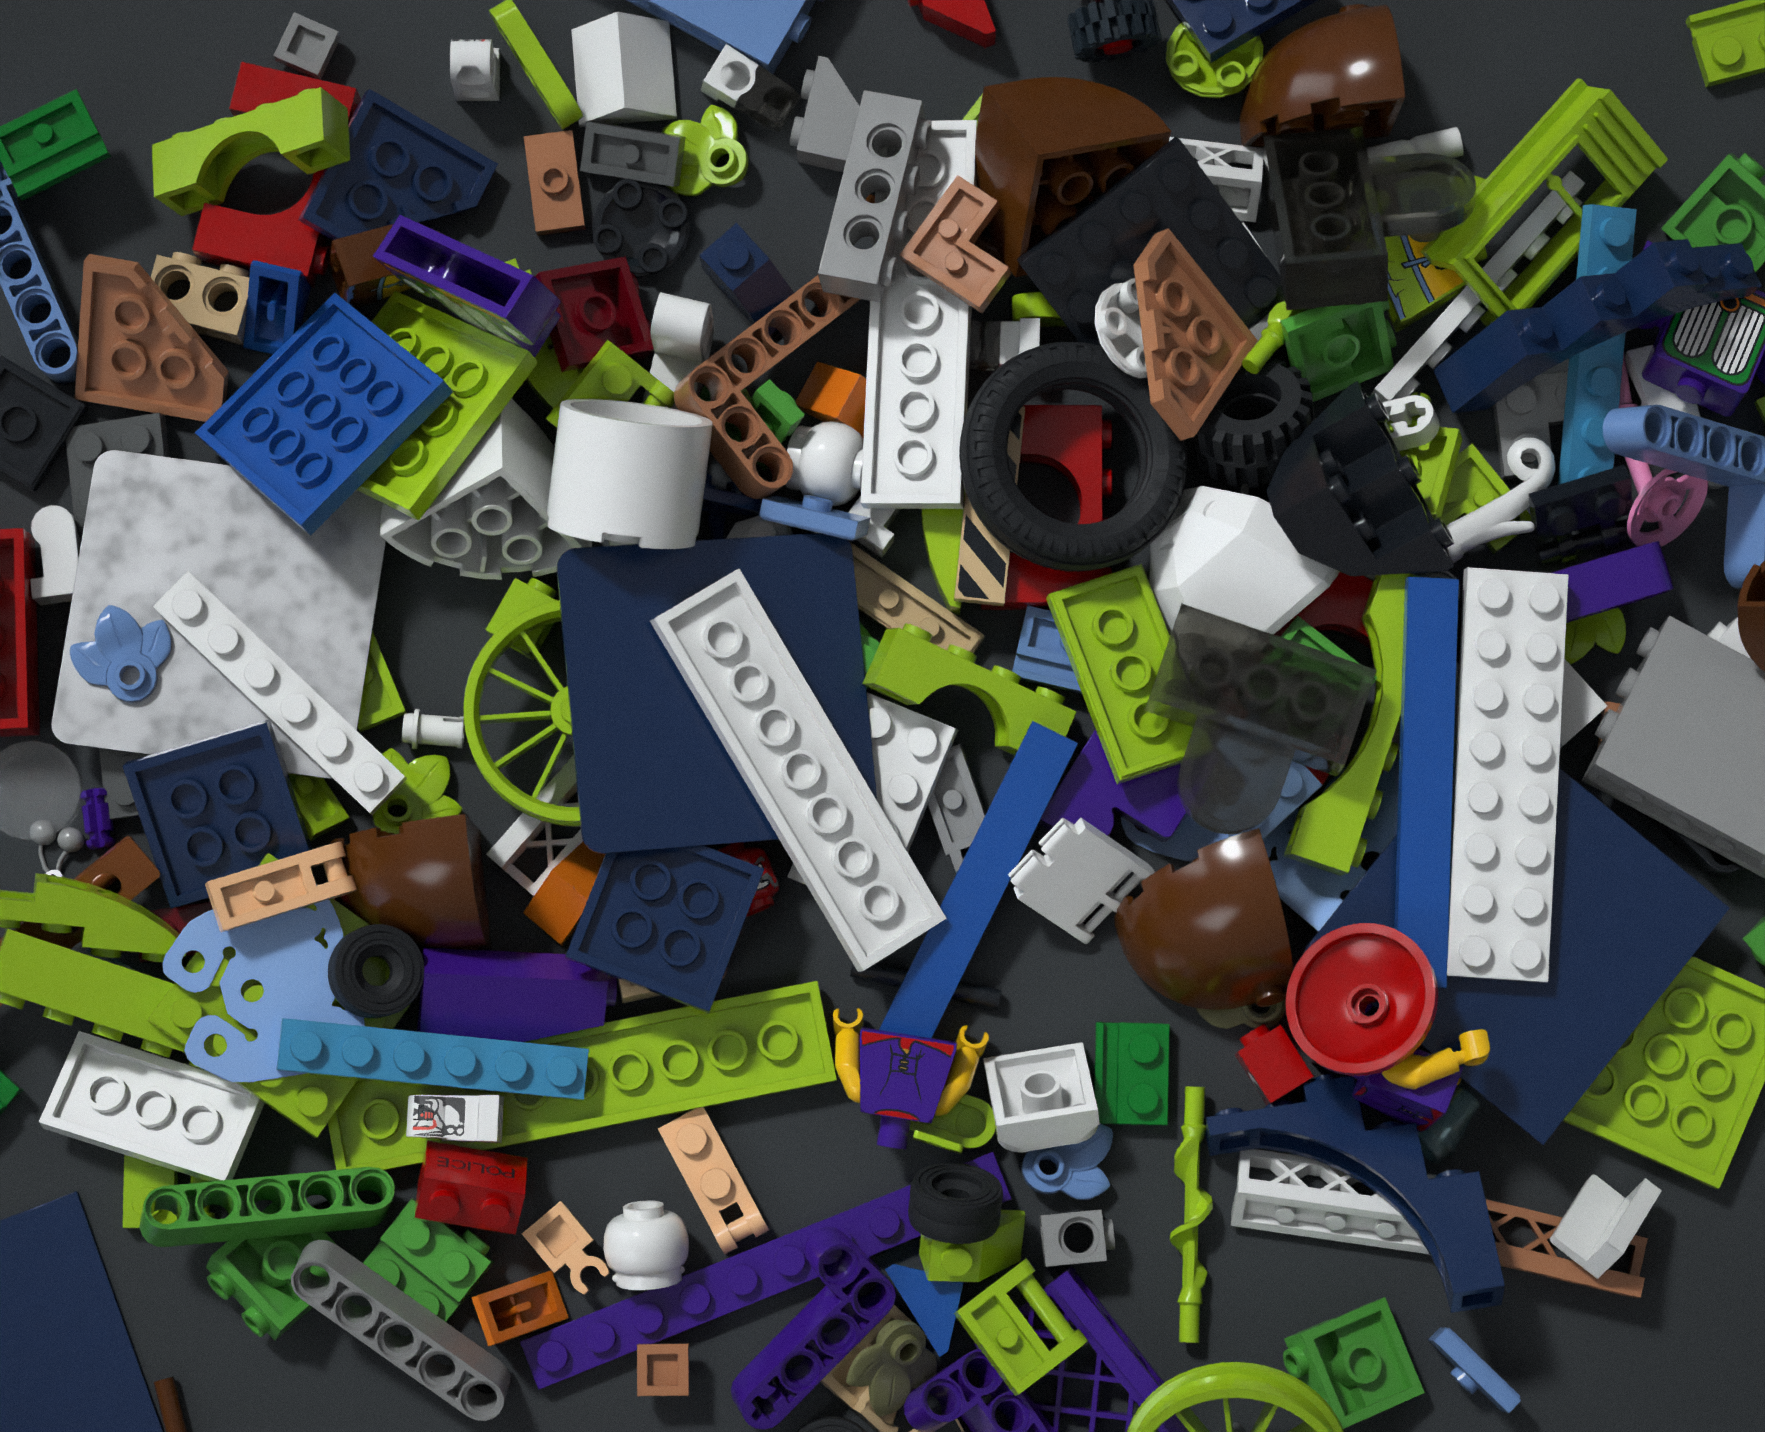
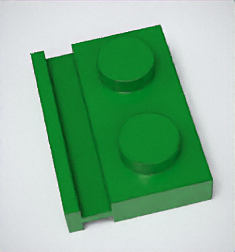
M77 89L0 126V161L18 197L22 201L112 157Z
M1095 1023L1094 1095L1100 1124L1168 1125L1170 1024Z

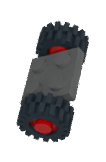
M1079 0L1081 6L1088 5V7L1076 9V13H1070L1067 18L1075 59H1081V62H1088L1090 60L1092 62H1100L1103 59L1112 61L1116 60V57L1119 56L1126 58L1133 56V52L1142 53L1147 50V47H1154L1157 45V42L1162 40L1154 0Z

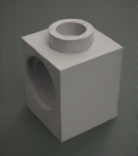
M1102 1209L1039 1216L1044 1267L1107 1261L1106 1250H1115L1112 1219L1103 1220ZM1072 1223H1082L1092 1233V1243L1082 1253L1070 1251L1064 1243V1232Z

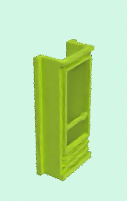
M1577 78L1421 250V253L1432 265L1454 270L1486 306L1488 311L1480 318L1486 327L1508 310L1531 308L1579 254L1583 205L1580 207L1562 186L1561 178L1551 173L1576 145L1605 178V181L1583 205L1595 204L1622 207L1656 168H1661L1668 160L1610 89L1587 86L1582 79ZM1546 180L1548 189L1556 191L1573 211L1574 215L1503 293L1474 258L1541 183Z

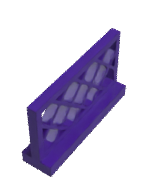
M1071 1265L1043 1289L1049 1297L1052 1296L1065 1313L1064 1318L1070 1324L1072 1321L1075 1327L1081 1330L1088 1340L1086 1343H1089L1097 1353L1095 1373L1066 1369V1358L1059 1363V1368H1053L1046 1373L1047 1375L1058 1376L1055 1404L1035 1402L1027 1392V1389L1022 1394L1048 1432H1059L1061 1413L1090 1416L1089 1432H1095L1097 1417L1126 1421L1125 1432H1127L1129 1424L1135 1415L1133 1414L1134 1403L1136 1402L1140 1407L1145 1399L1165 1382ZM1028 1302L1018 1308L1024 1317L1028 1315V1323L1039 1337L1055 1339L1050 1331L1034 1329L1035 1311ZM1102 1362L1107 1365L1114 1375L1101 1374ZM1065 1377L1094 1380L1091 1409L1062 1405ZM1101 1381L1122 1384L1129 1393L1127 1413L1098 1410ZM1042 1410L1054 1412L1053 1424ZM1176 1415L1166 1420L1157 1429L1159 1432H1189Z

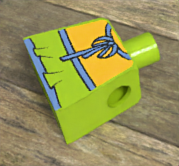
M1443 219L1374 232L1366 235L1362 241L1363 256L1375 283L1379 282L1387 295L1390 306L1387 313L1395 332L1405 329L1456 298L1467 286L1454 270L1432 265L1421 253V250L1446 224ZM1485 247L1474 258L1476 262L1487 259Z

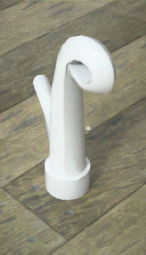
M1522 438L1516 441L1508 451V465L1511 471L1524 481L1523 483L1475 511L1446 525L1454 540V544L1448 547L1453 563L1463 558L1464 553L1481 544L1509 535L1534 531L1535 525L1531 521L1511 520L1530 506L1529 493L1546 489L1552 481L1555 472L1554 455L1550 447L1543 441L1536 438ZM1525 453L1533 454L1539 463L1538 468L1531 469L1526 467L1522 463L1521 456Z

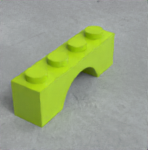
M322 87L305 89L296 96L275 103L261 104L255 110L234 117L220 118L211 125L190 132H179L170 139L152 144L154 197L180 216H185L203 210L204 203L213 205L223 203L235 175L249 161L262 154L280 152L282 156L306 174L350 161L348 108Z
M907 623L904 624L903 629L891 628L885 630L862 683L906 705L920 704L931 693L947 685L965 688L977 695L988 708L995 728V747L1014 756L1032 720L1066 737L1076 714V711L1063 705L1065 697L1040 686L1037 687L1035 692L1019 685L1021 676L996 665L993 666L991 671L975 664L977 656L972 652L951 644L945 650L930 642L933 636L931 633Z

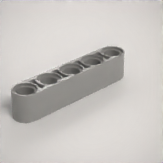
M317 1240L310 1242L304 1247L291 1275L292 1288L300 1299L466 1416L478 1421H487L500 1414L509 1390L511 1375L508 1368L499 1359L338 1245L328 1240ZM319 1266L325 1269L329 1276L318 1277L312 1274L308 1267ZM350 1296H362L371 1305L359 1306L350 1299ZM391 1326H405L412 1332V1335H400ZM437 1354L445 1355L454 1364L443 1365L438 1363L433 1356ZM486 1384L492 1387L495 1393L484 1394L479 1392L474 1385Z

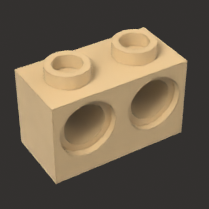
M173 252L172 258L157 255L151 278L166 296L167 290L173 282L177 280H187L190 282V289L186 296L178 300H169L197 334L244 345L250 272L229 264H221L219 270L201 266V259L181 252ZM224 292L237 293V303L231 310L219 312L214 309L215 300L220 294Z

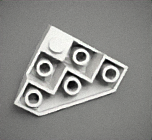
M1206 486L1185 489L1183 491L1180 503L1170 522L1150 544L1149 584L1183 672L1190 678L1192 683L1220 679L1226 676L1329 588L1339 574L1338 570L1297 552L1274 518L1269 502L1259 497Z

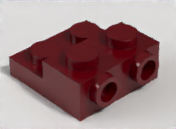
M626 256L542 271L535 275L561 301L556 310L561 315V318L550 333L561 372L586 368L607 340L637 363L654 351L650 336L651 322L645 317L639 298V284L635 275L630 271Z

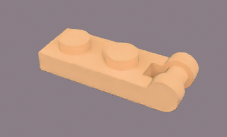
M342 841L207 881L205 886L220 933L357 891L353 875L347 876L342 858L346 857ZM323 865L328 882L316 886L311 867Z
M704 1107L696 1108L658 1128L724 1254L738 1248L736 1242L754 1233L755 1237H758L769 1231L765 1220ZM737 1202L743 1216L726 1225L720 1211Z

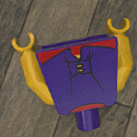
M839 1008L833 1012V1026L836 1034V1071L848 1098L860 1104L861 1112L881 1115L877 1145L890 1148L907 1149L911 1120L932 1123L934 1116L948 1114L970 1089L979 1058L983 1055L989 1040L988 1033L984 1032L980 1043L972 1044L968 1042L964 1036L967 1025L961 1027L956 1042L864 1028L863 1012L860 1008H857V1019L849 1024L840 1021Z
M1484 1029L1460 1034L1461 1051L1453 1052L1449 1047L1434 1054H1429L1417 1049L1406 1060L1389 1070L1366 1076H1352L1358 1079L1352 1097L1404 1124L1416 1123L1417 1130L1424 1132L1446 1114L1455 1088L1461 1082L1460 1075L1464 1067L1460 1065L1478 1066L1487 1060L1490 1051L1488 1033Z

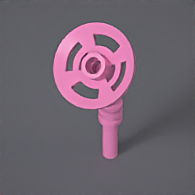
M1623 355L1619 408L1637 407V404L1632 403L1625 355ZM1625 457L1638 493L1627 520L1628 536L1636 546L1659 541L1662 547L1681 535L1694 521L1706 499L1708 481L1686 474L1675 480L1672 477H1667L1670 474L1676 473V471L1664 469L1653 477L1648 463ZM1689 489L1688 496H1687V498H1686V500H1685L1683 506H1682L1681 509L1678 511V513L1674 516V514L1677 512V510L1679 509V507L1681 506V504H1682V502H1683V500H1684V498H1685L1686 490ZM1644 520L1651 523L1658 521L1659 529L1651 532L1639 531Z

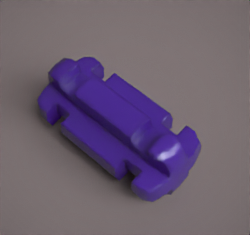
M105 788L87 789L82 791L80 795L81 799L86 802V805L82 806L85 834L90 837V840L86 841V845L92 850L107 849L115 844V839L110 837V832L114 831L113 820H110L108 803H105L104 796L107 795Z

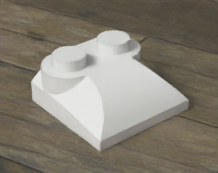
M1083 1042L983 1058L997 1140L1003 1148L1023 1153L1078 1144L1088 1140L1095 1134L1098 1125H1100Z

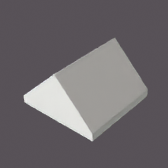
M615 12L571 30L577 104L584 116L579 120V127H586V122L592 121L612 125L677 119L670 24L668 21Z

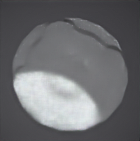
M35 740L14 743L0 752V830L11 837L31 841L48 838L68 828L79 814L82 803L80 795L83 788L82 775L72 758L54 745Z

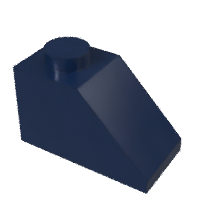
M735 223L699 255L701 267L752 324L794 294L772 261L738 223ZM768 327L770 338L779 331L774 327Z

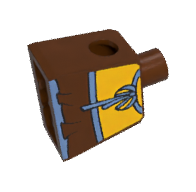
M393 224L332 240L329 270L339 296L355 309L391 297L395 291L402 293L412 289L373 257Z

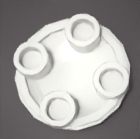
M1135 278L1124 283L1113 284L1101 293L1095 306V327L1101 346L1109 359L1118 368L1134 377L1147 378Z

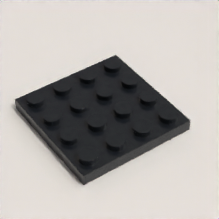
M1177 136L1016 259L1079 342L1100 346L1095 327V306L1101 293L1113 284L1124 283L1135 278L1134 263L1154 234L1168 228L1248 329L1269 314L1277 303L1283 302L1294 295Z

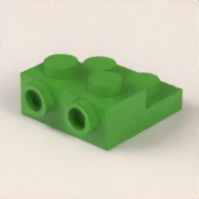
M1732 153L1728 154L1661 229L1673 240L1688 239L1692 248L1742 243L1746 253L1753 262L1756 273L1765 263V182L1761 179L1765 175V169L1747 153H1744L1739 159Z
M1365 273L1320 290L1321 305L1280 321L1290 367H1296L1301 371L1302 378H1307L1313 402L1344 390L1356 381L1361 383L1391 371L1394 367L1391 348L1396 347L1397 342L1391 325L1384 317V312L1390 309L1389 301L1382 285L1379 282L1372 284Z
M411 1199L381 1236V1241L363 1264L447 1323L495 1263L486 1256L491 1247L469 1229L461 1236L447 1223L415 1218L416 1199Z
M272 1202L262 1212L274 1214L279 1212L280 1209L276 1203ZM325 1232L227 1241L211 1255L206 1265V1268L211 1273L207 1276V1281L221 1298L228 1300L233 1296L246 1310L242 1313V1319L254 1334L263 1337L268 1333L276 1341L312 1309V1306L295 1294L291 1285V1275L304 1247L310 1242L317 1240H328L334 1244L336 1243ZM319 1266L308 1267L309 1271L318 1277L329 1276L326 1270Z
M1385 1297L1284 1338L1288 1347L1283 1352V1361L1290 1375L1300 1378L1302 1382L1309 1385L1329 1404L1337 1415L1343 1429L1425 1393Z

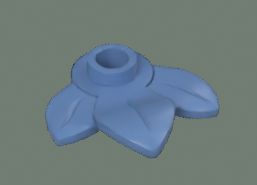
M108 605L97 620L94 633L95 641L71 645L70 657L79 675L88 683L108 686L112 694L124 702L134 703L142 701L154 691L158 680L157 669L170 655L172 643L170 632L163 620L151 622L140 628L136 620L127 611L113 605ZM129 668H136L140 673L138 681L132 685L124 684V672Z
M1100 1124L1095 1134L1081 1143L1028 1151L1023 1159L1021 1168L1025 1182L1031 1189L1042 1194H1053L1062 1191L1076 1200H1088L1099 1196L1110 1187L1108 1178L1097 1165L1103 1161L1110 1150L1113 1139L1112 1129ZM1045 1159L1051 1160L1056 1165V1173L1053 1175L1044 1174L1039 1168V1162Z

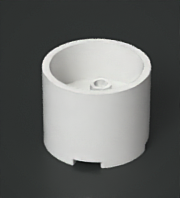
M570 399L562 401L559 410L547 516L549 517L548 528L568 536L600 543L606 539L622 543H639V547L650 549H682L695 546L696 536L699 533L713 422L697 414L642 403L602 399Z

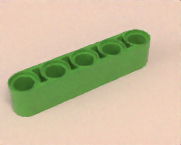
M362 1167L162 1186L151 1191L144 1200L139 1228L145 1240L157 1247L369 1228L380 1224L387 1216L394 1197L395 1185L393 1179L386 1171L376 1167ZM363 1190L375 1192L380 1197L381 1202L374 1205L366 1204L360 1200L357 1193ZM312 1195H321L330 1202L331 1206L326 1209H316L307 1202L306 1198ZM261 1200H270L277 1204L280 1211L274 1214H265L258 1210L255 1203ZM212 1204L220 1205L228 1211L229 1215L226 1218L213 1219L204 1212V1208ZM160 1209L169 1210L176 1215L178 1220L174 1223L162 1224L152 1217V1213Z

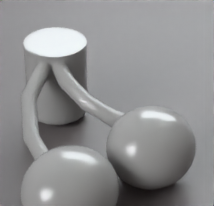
M46 820L37 821L30 830L31 838L39 844L38 855L46 875L65 877L60 871L62 862L67 854L77 852L83 847L84 836L82 832L76 828L68 827L61 830L57 837L56 827ZM57 837L58 845L64 851L58 859L56 869L50 870L44 858L43 845L53 843Z

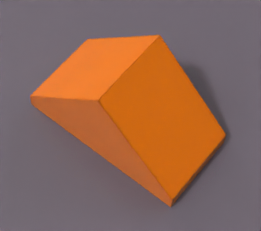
M817 362L795 401L798 408L823 422H840L849 425L859 432L864 439L866 378L861 374Z
M584 842L551 870L523 912L561 946L577 928L605 857V854L595 853L588 849Z
M552 1270L472 1297L488 1346L501 1344L569 1318Z

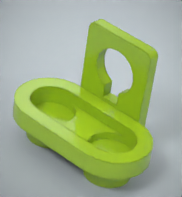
M966 1094L948 1114L934 1116L932 1123L911 1120L910 1130L914 1131V1140L960 1155L963 1147L971 1149L986 1144L992 1138L996 1129L993 1110L990 1105L979 1098Z

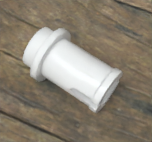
M415 709L414 714L404 713L402 743H412L413 749H417L418 744L463 748L465 734L464 716L421 714L420 709Z

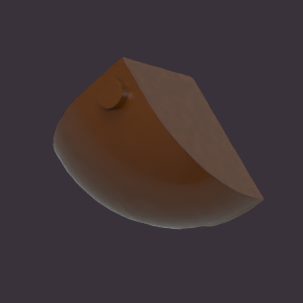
M1364 4L1344 6L1339 9V13L1308 23L1279 41L1263 57L1254 72L1251 82L1244 91L1240 108L1241 145L1262 148L1388 137L1405 99L1398 38L1389 7L1387 5L1368 7Z
M1039 77L984 86L975 140L977 188L996 199L1000 205V209L989 222L987 228L999 255L1015 277L1028 275L1016 260L1169 142L1172 131L1152 109L1120 90L1100 83L1075 78Z
M466 814L403 822L402 826H399V834L386 833V831H381V828L376 827L349 834L350 843L344 844V838H337L330 842L332 844L342 841L346 857L342 858L347 876L353 875L357 891L341 896L342 902L348 910L369 925L384 924L402 930L413 939L421 954H423V948L492 949L480 829Z
M1259 828L1228 837L1198 849V857L1190 864L1176 871L1174 865L1169 863L1141 882L1144 892L1137 898L1133 899V896H1126L1118 906L1117 913L1114 916V925L1122 950L1132 968L1143 981L1163 996L1183 1005L1211 1010L1233 1009L1254 1003L1259 1007L1275 1005L1286 998L1289 979L1293 972L1292 955L1277 886Z

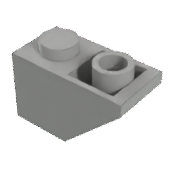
M818 56L815 71L807 69L804 76L801 98L808 100L804 118L795 117L790 145L797 147L798 163L843 172L860 106L829 58Z

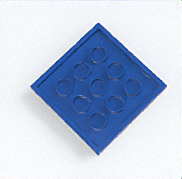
M334 293L195 434L311 536L453 391L436 373L339 295Z

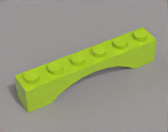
M1410 573L1375 575L1361 618L1370 640L1375 676L1377 677L1369 726L1357 753L1341 776L1321 795L1299 808L1284 853V857L1339 876L1349 873L1351 866L1358 868L1363 859L1367 846V839L1361 837L1366 818L1374 820L1383 797V791L1376 789L1382 770L1387 772L1391 770L1399 747V743L1393 742L1392 738L1397 723H1401L1405 578L1419 577Z

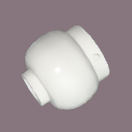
M831 421L822 422L814 427H797L791 436L787 452L793 462V473L790 480L786 483L787 488L801 491L803 495L830 499L833 501V506L843 505L852 500L859 489L861 490L864 440L861 434L849 425Z
M637 1201L624 1205L623 1214L614 1217L608 1223L604 1233L603 1249L605 1259L611 1270L616 1272L612 1280L616 1282L618 1287L628 1290L660 1289L682 1281L681 1274L685 1271L682 1265L685 1263L689 1251L687 1227L682 1218L672 1211L664 1210V1204L660 1201Z

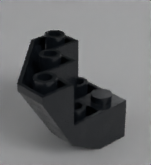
M1356 381L1349 385L1285 449L1267 488L1273 516L1299 554L1349 576L1447 571L1454 567L1448 549L1449 546L1454 544L1453 537L1441 517L1434 519L1416 485L1422 482L1416 466L1408 455L1401 456L1385 425V422L1390 420V417L1376 393L1368 397L1359 382Z

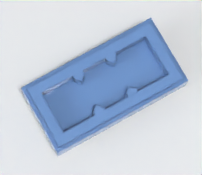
M804 495L803 502L781 496L762 499L759 513L763 520L852 541L867 535L870 517L832 509V500L811 495Z
M1440 1327L1428 1339L1455 1366L1450 1372L1451 1376L1470 1394L1473 1395L1479 1389L1496 1407L1505 1413H1510L1521 1401L1519 1399L1521 1396L1450 1328Z

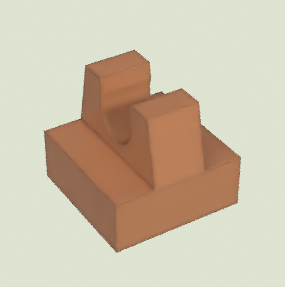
M689 1343L637 1344V1396H689Z

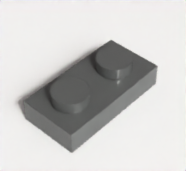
M593 121L586 122L580 171L672 187L679 186L686 137Z

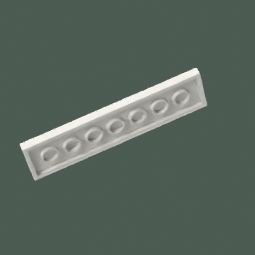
M977 120L932 121L928 147L926 150L919 149L915 164L921 168L918 189L915 195L908 194L904 211H909L907 234L904 241L896 240L892 256L898 258L894 285L892 287L885 286L881 303L870 301L860 502L864 509H963L964 484L960 469L959 447L968 405L972 307L904 263L899 254L957 175L977 187L975 160ZM886 146L877 155L885 158L892 157L900 151V148ZM876 191L875 203L883 202L889 194L884 191ZM873 237V246H874V245L877 243V241H878V240H877L876 238H874V237Z
M1472 567L1464 569L1453 767L1447 976L1548 982L1568 574Z
M741 570L733 571L652 619L650 622L857 971L866 970L947 919Z

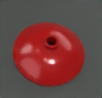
M1358 923L1343 926L1318 939L1305 951L1297 962L1289 979L1286 992L1287 1021L1297 1044L1313 1061L1322 1067L1349 1076L1377 1074L1389 1070L1406 1060L1417 1050L1428 1035L1434 1022L1438 1005L1437 979L1426 954L1412 939L1402 932L1375 923ZM1378 1002L1379 1008L1374 1015L1366 1016L1365 1009L1368 1004Z

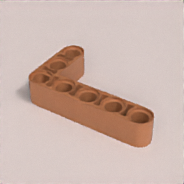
M818 275L697 366L677 384L674 391V403L678 410L703 416L713 422L709 451L739 490L753 499H764L783 487L792 476L793 462L788 452L741 391L861 300L859 298L823 292ZM805 299H809L817 304L820 310V317L813 316L807 311ZM768 327H774L781 332L784 338V345L777 344L770 338ZM732 354L738 355L745 360L748 369L747 373H742L734 367L731 360ZM695 382L704 384L711 394V401H704L697 396L694 390ZM726 422H730L739 428L742 438L741 442L732 440L725 430ZM757 462L764 463L769 467L772 473L771 482L763 480L756 471Z

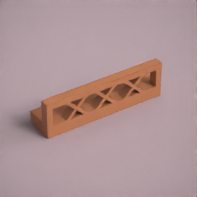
M1485 1199L1488 1211L1505 1215L1495 1222L1490 1217L1493 1235L1497 1240L1495 1244L1500 1266L1631 1298H1641L1645 1278L1639 1276L1648 1238L1637 1235L1633 1237L1629 1244L1633 1246L1627 1273L1608 1269L1597 1279L1574 1260L1557 1257L1548 1243L1547 1239L1552 1236L1563 1217ZM1514 1217L1525 1219L1537 1239L1522 1248L1508 1245L1498 1230L1499 1226ZM1537 1223L1554 1226V1228L1543 1234ZM1541 1244L1547 1254L1532 1251L1531 1249Z

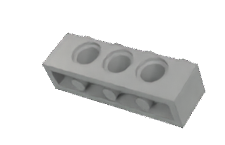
M864 90L818 270L823 292L881 303L885 286L892 287L894 285L898 258L892 256L896 240L904 241L907 234L909 211H904L908 194H916L920 180L921 168L919 165H915L919 149H927L931 136L932 121L925 118L922 100ZM886 146L900 148V151L892 157L885 158L877 155ZM876 191H884L889 194L887 199L880 203L866 201V198ZM863 237H874L878 240L869 249L854 247L855 243Z

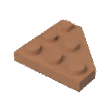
M1168 228L1154 234L1133 266L1150 402L1180 441L1197 434L1241 367L1243 359L1258 340Z
M89 254L85 258L83 266L75 399L206 422L227 400L229 371L138 262Z

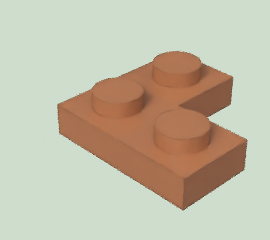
M959 175L956 176L899 254L904 263L980 313L985 311L1011 275L1008 266L974 245L1000 209L998 201Z

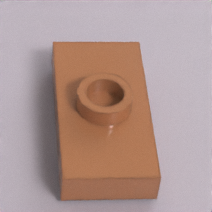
M573 130L524 136L537 236L585 230Z

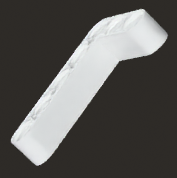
M662 292L658 296L650 331L655 352L650 374L673 392L677 384L685 376L709 358L714 335L711 304ZM699 382L694 383V390L697 396H699L702 384ZM645 390L643 402L650 394L647 390ZM675 403L671 407L672 409H677ZM609 540V546L639 544L622 543Z

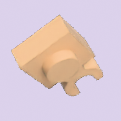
M563 1201L558 1202L522 1233L554 1273L559 1271L564 1265L571 1269V1283L582 1294H587L590 1291L581 1278L582 1271L586 1267H596L604 1277L610 1274L608 1265L601 1258L588 1256L583 1250L594 1239Z

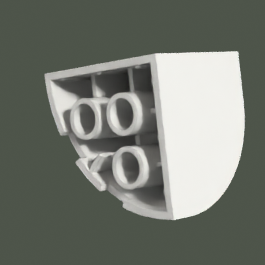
M512 398L419 521L384 503L381 511L380 536L390 545L424 565L431 567L435 561L443 565L459 568L460 576L502 580V573L531 570L533 577L557 572V562L560 556L567 550L592 547V541L568 536L548 528L549 517L547 516L555 447L540 427Z

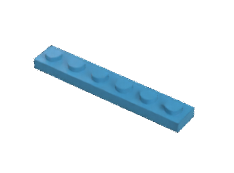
M1595 204L1583 205L1576 280L1581 276L1616 273L1632 260L1637 209ZM1626 332L1569 358L1558 485L1612 469L1614 466L1615 453L1611 452L1605 444L1603 423L1608 412L1619 408Z
M282 1018L276 1070L584 1100L589 1049Z

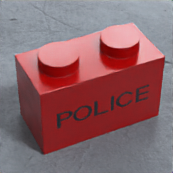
M427 1141L418 1179L415 1218L516 1235L526 1192L528 1158Z

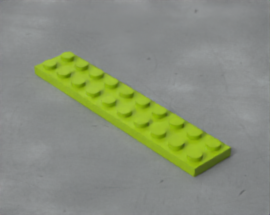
M818 981L717 1000L713 1002L709 1014L687 1006L606 1022L604 1026L525 1041L526 1043L589 1049L584 1100L359 1078L328 1121L336 1170L376 1167L385 1171L421 1164L427 1141L486 1151L835 1082L837 1078ZM500 1095L504 1097L502 1143L442 1141V1139L406 1137L408 1096Z

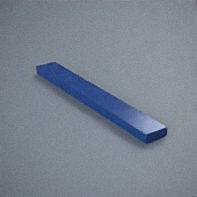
M1405 578L1394 929L1408 936L1422 949L1434 969L1438 988H1447L1459 579Z
M1032 720L940 905L947 919L928 930L879 1030L932 1038L1011 879L1008 874L1018 865L1075 751L1077 742Z

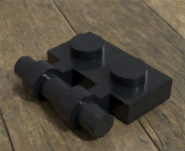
M1624 465L1528 494L1531 522L1535 525L1533 532L1538 542L1552 538L1551 542L1535 546L1536 556L1540 565L1557 560L1560 564L1576 560L1577 554L1600 547L1603 551L1619 547L1620 541L1629 539L1627 533L1628 518L1615 522L1616 518L1629 515L1633 505L1631 477ZM1595 525L1594 529L1572 535L1573 531Z

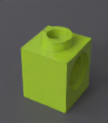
M532 577L527 584L515 578L485 629L486 632L492 637L504 624L520 613L540 604L557 601L553 599L557 591ZM554 623L544 625L527 633L538 651ZM521 638L509 647L534 660V656Z

